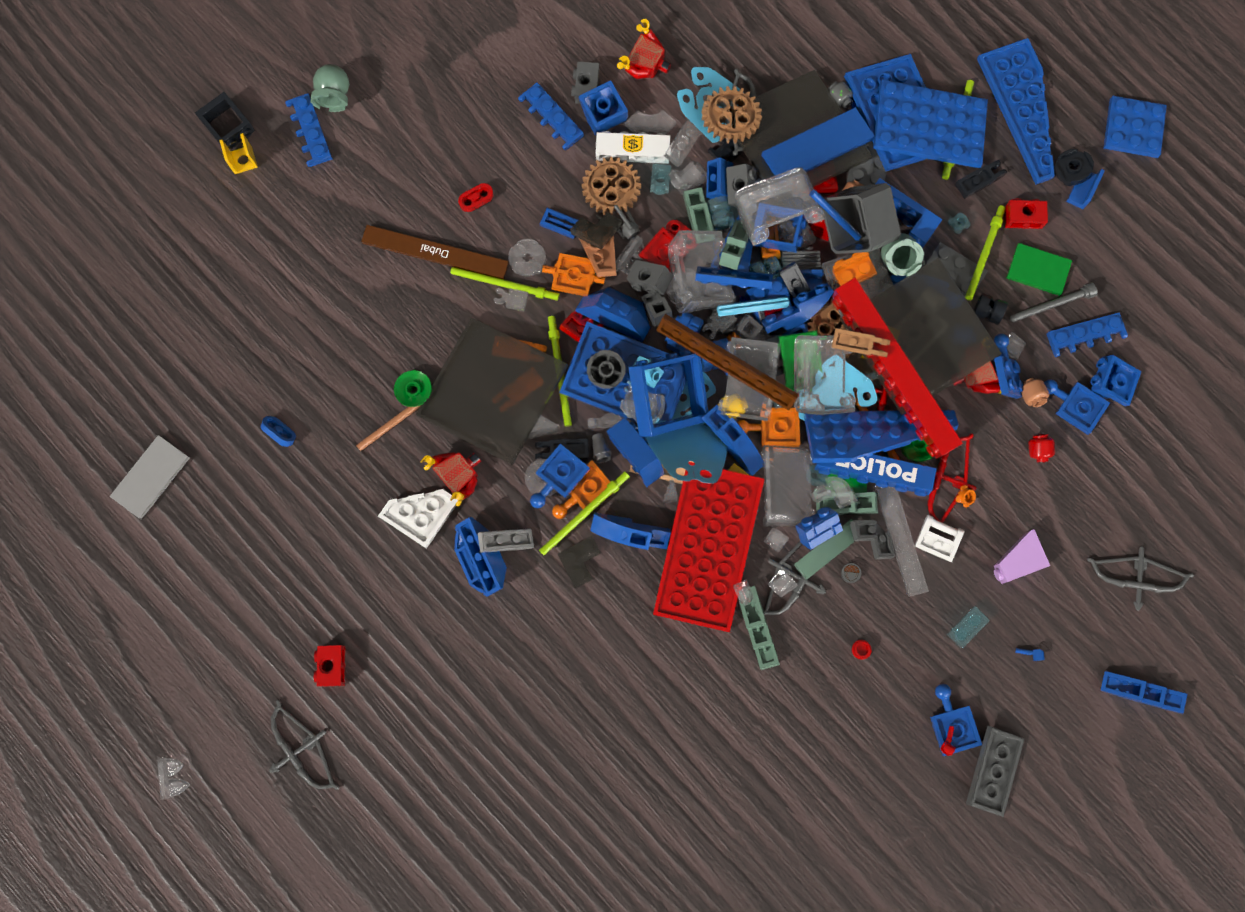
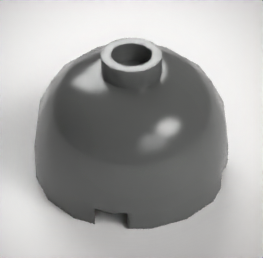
M601 350L595 353L587 364L588 378L594 386L601 389L614 388L624 378L625 363L618 353L611 350Z

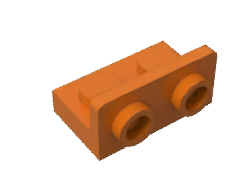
M869 252L854 253L847 260L840 259L834 263L832 269L839 286L855 277L861 283L877 275V271L869 258Z

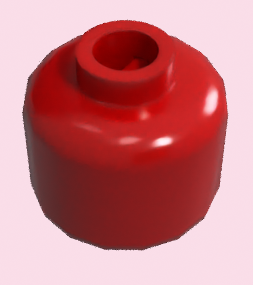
M1049 434L1033 435V438L1028 441L1029 456L1037 459V462H1048L1049 458L1055 455L1054 439L1049 437Z

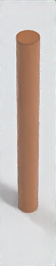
M422 405L407 407L356 446L362 451Z

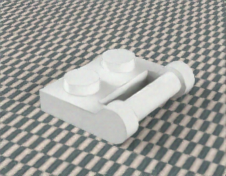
M927 515L914 547L952 562L963 537L964 530L953 528L933 519V516ZM930 526L954 536L953 541L930 532Z

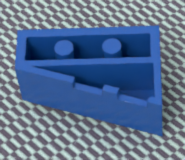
M623 418L607 430L610 440L622 456L633 466L634 472H638L646 487L665 474L661 462L650 448L646 438L639 436L638 428L634 422L629 423L626 418Z

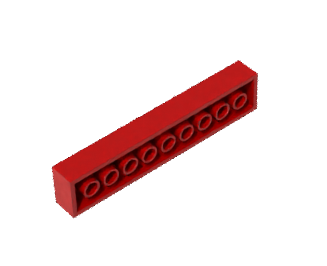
M856 277L835 289L832 303L836 310H841L844 315L842 319L847 326H851L854 332L890 340V345H881L874 342L872 350L887 352V357L872 354L871 356L866 355V357L873 360L875 371L878 375L882 374L885 379L884 384L889 391L892 390L895 394V402L900 408H904L906 419L917 428L915 432L921 441L924 439L926 442V450L931 457L935 456L937 459L963 444Z

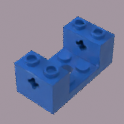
M879 178L878 181H877L875 184L887 183V182H885L884 180H882L881 178ZM891 186L897 218L902 220L904 225L913 228L909 235L923 249L942 219Z

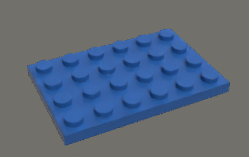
M911 54L846 72L844 75L847 85L853 92L857 108L874 135L881 80L926 88ZM876 149L885 171L926 159Z
M881 80L873 149L980 168L983 164L988 100Z
M586 322L559 393L637 423L628 367L633 366L639 356L646 359L662 356L664 359L666 354L669 353ZM601 350H611L618 353L625 363V375L622 382L611 389H601L594 386L587 375V364L590 358ZM684 361L660 366L659 368L664 373L655 388L647 385L652 421L672 420L687 381Z

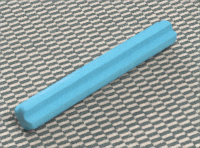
M785 296L718 305L717 314L718 316H728L787 308L789 299Z

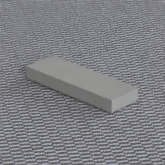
M531 529L478 533L480 553L534 548Z

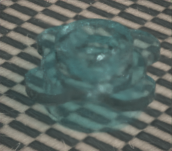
M961 212L948 220V224L954 228V232L960 234L963 229L970 227L967 216Z

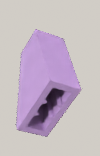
M1035 530L1026 532L994 565V575L1001 584L1050 566Z

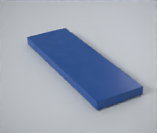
M855 107L763 151L761 155L781 185L874 140L875 136Z

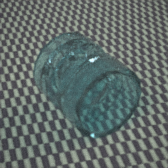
M727 196L715 197L707 202L713 230H723L734 225L735 219L733 212H729L731 205H728Z
M771 256L764 259L763 263L758 261L750 264L749 270L755 273L773 274V279L780 277L778 271L781 270V266L777 257Z

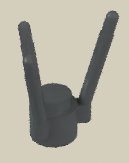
M614 205V208L625 222L621 226L622 231L599 214L596 215L608 227H613V230L623 239L627 237L628 240H631L640 232L639 226L635 223L628 207L626 214L629 220L620 208Z

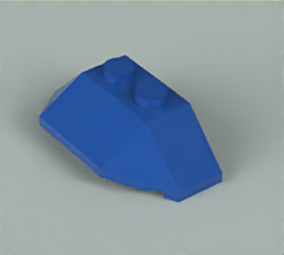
M610 287L591 293L588 296H583L575 309L577 313L642 343L651 328L643 303Z
M469 517L455 526V553L469 585L487 597L503 588L507 567L500 551L480 553L478 533L489 530L474 518Z

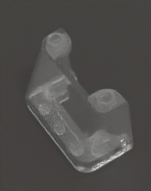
M794 168L743 187L736 192L735 202L739 218L753 246L768 239V227L804 214L806 221L809 223L825 220L822 207L809 195L814 189L803 168Z
M679 230L670 242L668 256L671 273L674 275L672 282L678 313L695 312L732 303L734 292L729 286H722L713 282L704 284L700 281H695L698 266L721 269L719 254L725 247L722 231Z
M799 335L795 340L794 392L798 393L799 396L794 402V406L797 412L815 415L855 412V398L851 393L845 392V354H851L852 352L831 348L834 335Z
M734 337L731 338V341H728L726 351L776 380L780 355L779 343ZM728 374L726 394L723 399H720L718 410L721 411V415L770 421L773 401Z
M764 445L761 450V457L765 460L763 462L765 493L763 526H796L801 523L803 518L811 517L815 514V509H812L811 453L807 448Z

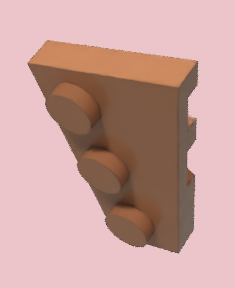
M613 227L576 230L577 236L597 276H617Z

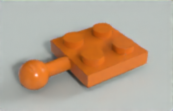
M761 408V424H749L745 420L737 421L746 434L748 431H761V447L800 446L799 408H790V410L785 408Z
M593 460L587 464L590 470L571 491L570 495L572 497L565 503L556 504L553 507L552 514L555 518H565L567 510L576 503L584 509L607 488L606 485L610 481Z

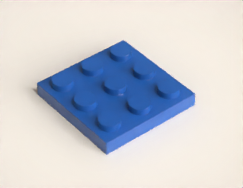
M1112 96L1109 101L1103 149L1158 158L1161 155L1167 105Z

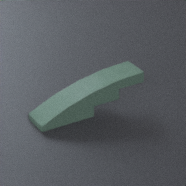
M852 519L842 526V532L819 544L794 564L805 580L855 542L850 523L853 521Z
M752 586L739 590V604L760 669L764 670L780 665L756 587Z

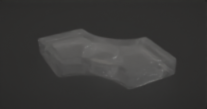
M638 110L625 122V126L634 134L641 132L667 134L676 125V121L664 110L653 115L643 114Z

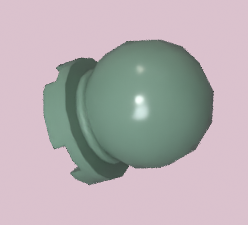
M326 64L317 69L313 77V88L315 90L311 94L313 106L320 109V106L329 108V112L345 110V106H348L346 94L350 84L344 69L333 64Z
M901 233L898 240L882 246L881 258L889 271L894 275L911 276L922 267L924 251L911 235Z

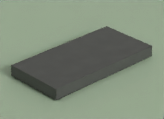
M987 726L967 797V805L1004 817L1024 738Z

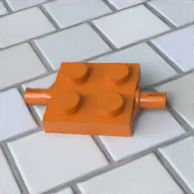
M559 253L558 261L554 267L543 265L542 273L553 274L552 290L581 296L589 295L593 282L604 285L606 278L595 275L594 268L588 258Z

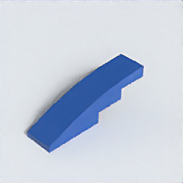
M1107 671L1104 672L1100 690L1180 714L1184 713L1187 699L1186 693Z

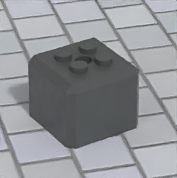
M887 183L850 187L824 198L861 234V238L856 241L822 208L831 250L835 254L871 252L899 239L901 232L891 186Z

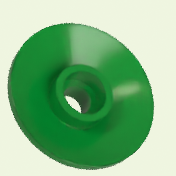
M416 370L401 374L394 384L396 399L407 407H417L424 404L432 391L429 378L424 373ZM417 388L416 393H411V390Z

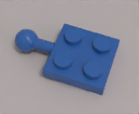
M998 334L993 342L1000 352V356L995 357L994 361L1001 395L1015 399L1021 398L1023 383L1019 378L1020 366L1016 360L1009 359L1007 351L1009 344L1008 336Z
M1046 380L1044 382L1049 395L1054 394L1064 400L1055 414L1087 435L1092 432L1110 404L1079 382L1074 384L1068 394L1058 388L1056 381Z
M559 444L536 472V475L547 484L540 493H535L531 496V505L534 508L543 507L546 502L545 498L552 489L566 498L587 474L590 467L563 445Z
M939 684L935 689V694L942 700L945 712L930 717L939 747L941 748L942 744L946 741L949 726L955 727L950 743L956 747L954 753L981 746L982 742L970 706L953 710L949 698L951 696L950 687L946 684Z

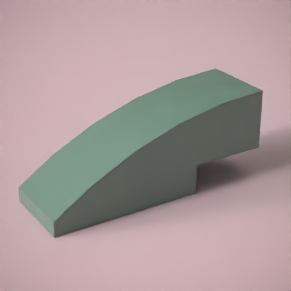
M702 187L684 191L683 198L697 243L715 239Z
M735 220L722 251L719 265L735 270L738 269L750 238L753 224Z
M850 492L816 495V512L821 508L829 507L836 511L838 515L878 513L877 494L875 492Z

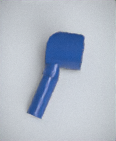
M1015 649V653L1033 655V661L1045 659L1044 652L1040 649Z

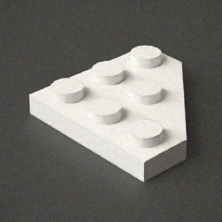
M443 489L401 499H392L387 502L378 517L427 549L456 507L458 500L453 499L450 501L452 495Z

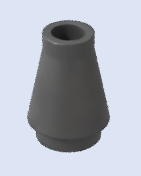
M603 434L593 435V458L596 459L597 463L609 461L612 452Z

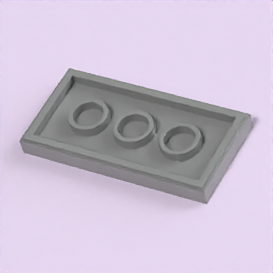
M158 435L109 497L139 519H142L190 457Z

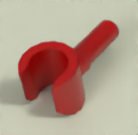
M949 726L946 741L940 748L947 756L953 755L956 749L955 746L950 744L955 728L953 726Z

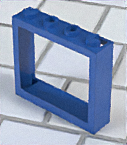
M690 350L680 351V355H677V353L666 354L664 359L662 356L653 357L651 362L640 360L636 361V365L628 367L639 436L653 437L704 422L701 418L709 411L701 357L690 353ZM684 361L692 414L653 425L645 370Z

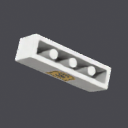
M609 131L597 132L596 160L603 161V158L609 161L610 157L613 158V161H616L619 157L620 162L627 160V162L669 164L670 135L663 133L649 135L644 132L638 134H630L628 132L611 133Z

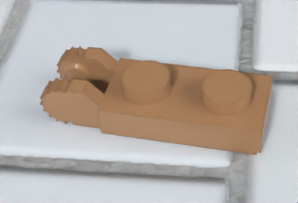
M835 328L831 348L869 356L872 354L887 357V352L872 350L874 342L881 345H890V340Z

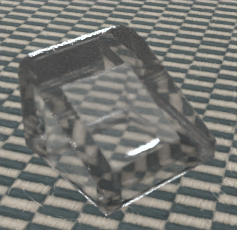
M1011 332L1008 335L1009 344L1007 351L1009 356L1017 360L1026 343L1015 333Z
M674 480L669 481L663 504L676 502L678 499Z
M772 528L765 537L764 543L779 552L789 537L776 528Z
M782 570L768 583L779 597H783L798 586Z
M744 580L734 585V590L740 603L745 606L748 605L754 598L748 581Z

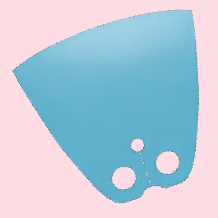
M653 421V425L665 421ZM696 424L653 437H645L656 457L675 479L681 481L696 479L703 483H716L719 480L726 460L727 446L709 426ZM693 461L695 465L692 466L688 462ZM684 468L688 471V475L681 476L676 473V469ZM707 470L712 474V477L704 478L700 475V471Z

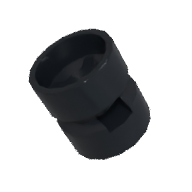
M982 293L975 305L973 316L981 319L986 317L987 321L999 325L1006 312L1008 303L1000 299L994 301L992 296Z

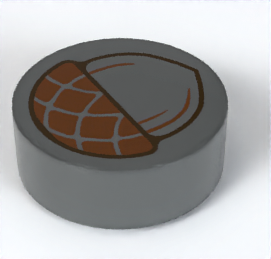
M848 563L841 569V577L847 583H854L860 579L861 569L854 563Z

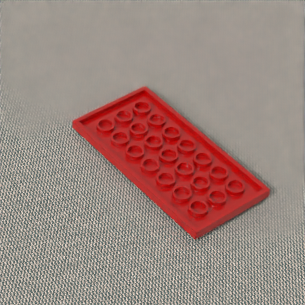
M688 462L692 466L695 465L693 462ZM723 469L716 483H703L696 479L683 481L653 615L730 632L764 484L763 478ZM700 471V475L702 477H712V474L709 471Z

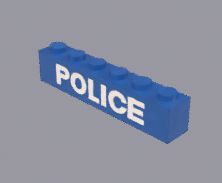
M874 454L867 458L866 456L860 457L854 462L815 463L814 470H818L823 475H830L831 473L838 475L841 479L853 478L857 479V482L876 483V486L882 488L894 487L896 491H911L917 496H926L933 491L937 469Z

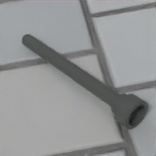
M1090 282L1083 285L1077 292L1010 316V321L1016 322L1082 297L1093 298L1097 296V288L1094 283Z

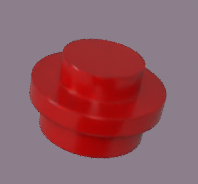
M857 640L853 643L851 651L855 658L864 660L871 655L872 649L867 641Z

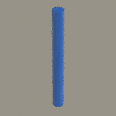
M816 190L810 192L809 195L856 241L861 238V234Z

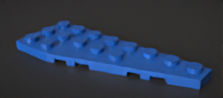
M1026 38L979 55L977 58L978 63L1035 185L1053 179L1055 174L1053 156L1050 150L1051 138L1048 132L1049 120L1047 101H1045L1043 68L1029 39Z
M942 410L953 429L957 430L959 425L955 410ZM906 411L805 412L804 414L812 463L854 462L860 457L866 456L867 458L873 456L874 453L890 451L909 445L912 441L921 440L915 432L917 430L913 423L910 424L906 419Z

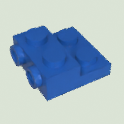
M1114 355L1103 356L1096 364L1098 368L1097 374L1090 381L1092 385L1091 391L1105 399L1111 398L1123 406H1130L1141 371Z

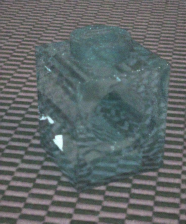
M653 164L650 192L658 195L669 193L671 165ZM659 178H662V179H664L665 181L662 182V183H660V182H657L656 180L659 179Z

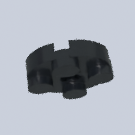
M1078 149L1064 151L1059 155L1055 164L1056 177L1066 186L1078 185L1087 181L1092 176L1093 158L1088 152L1084 151L1083 153L1078 151ZM1071 164H1074V166H1079L1076 170L1070 169Z

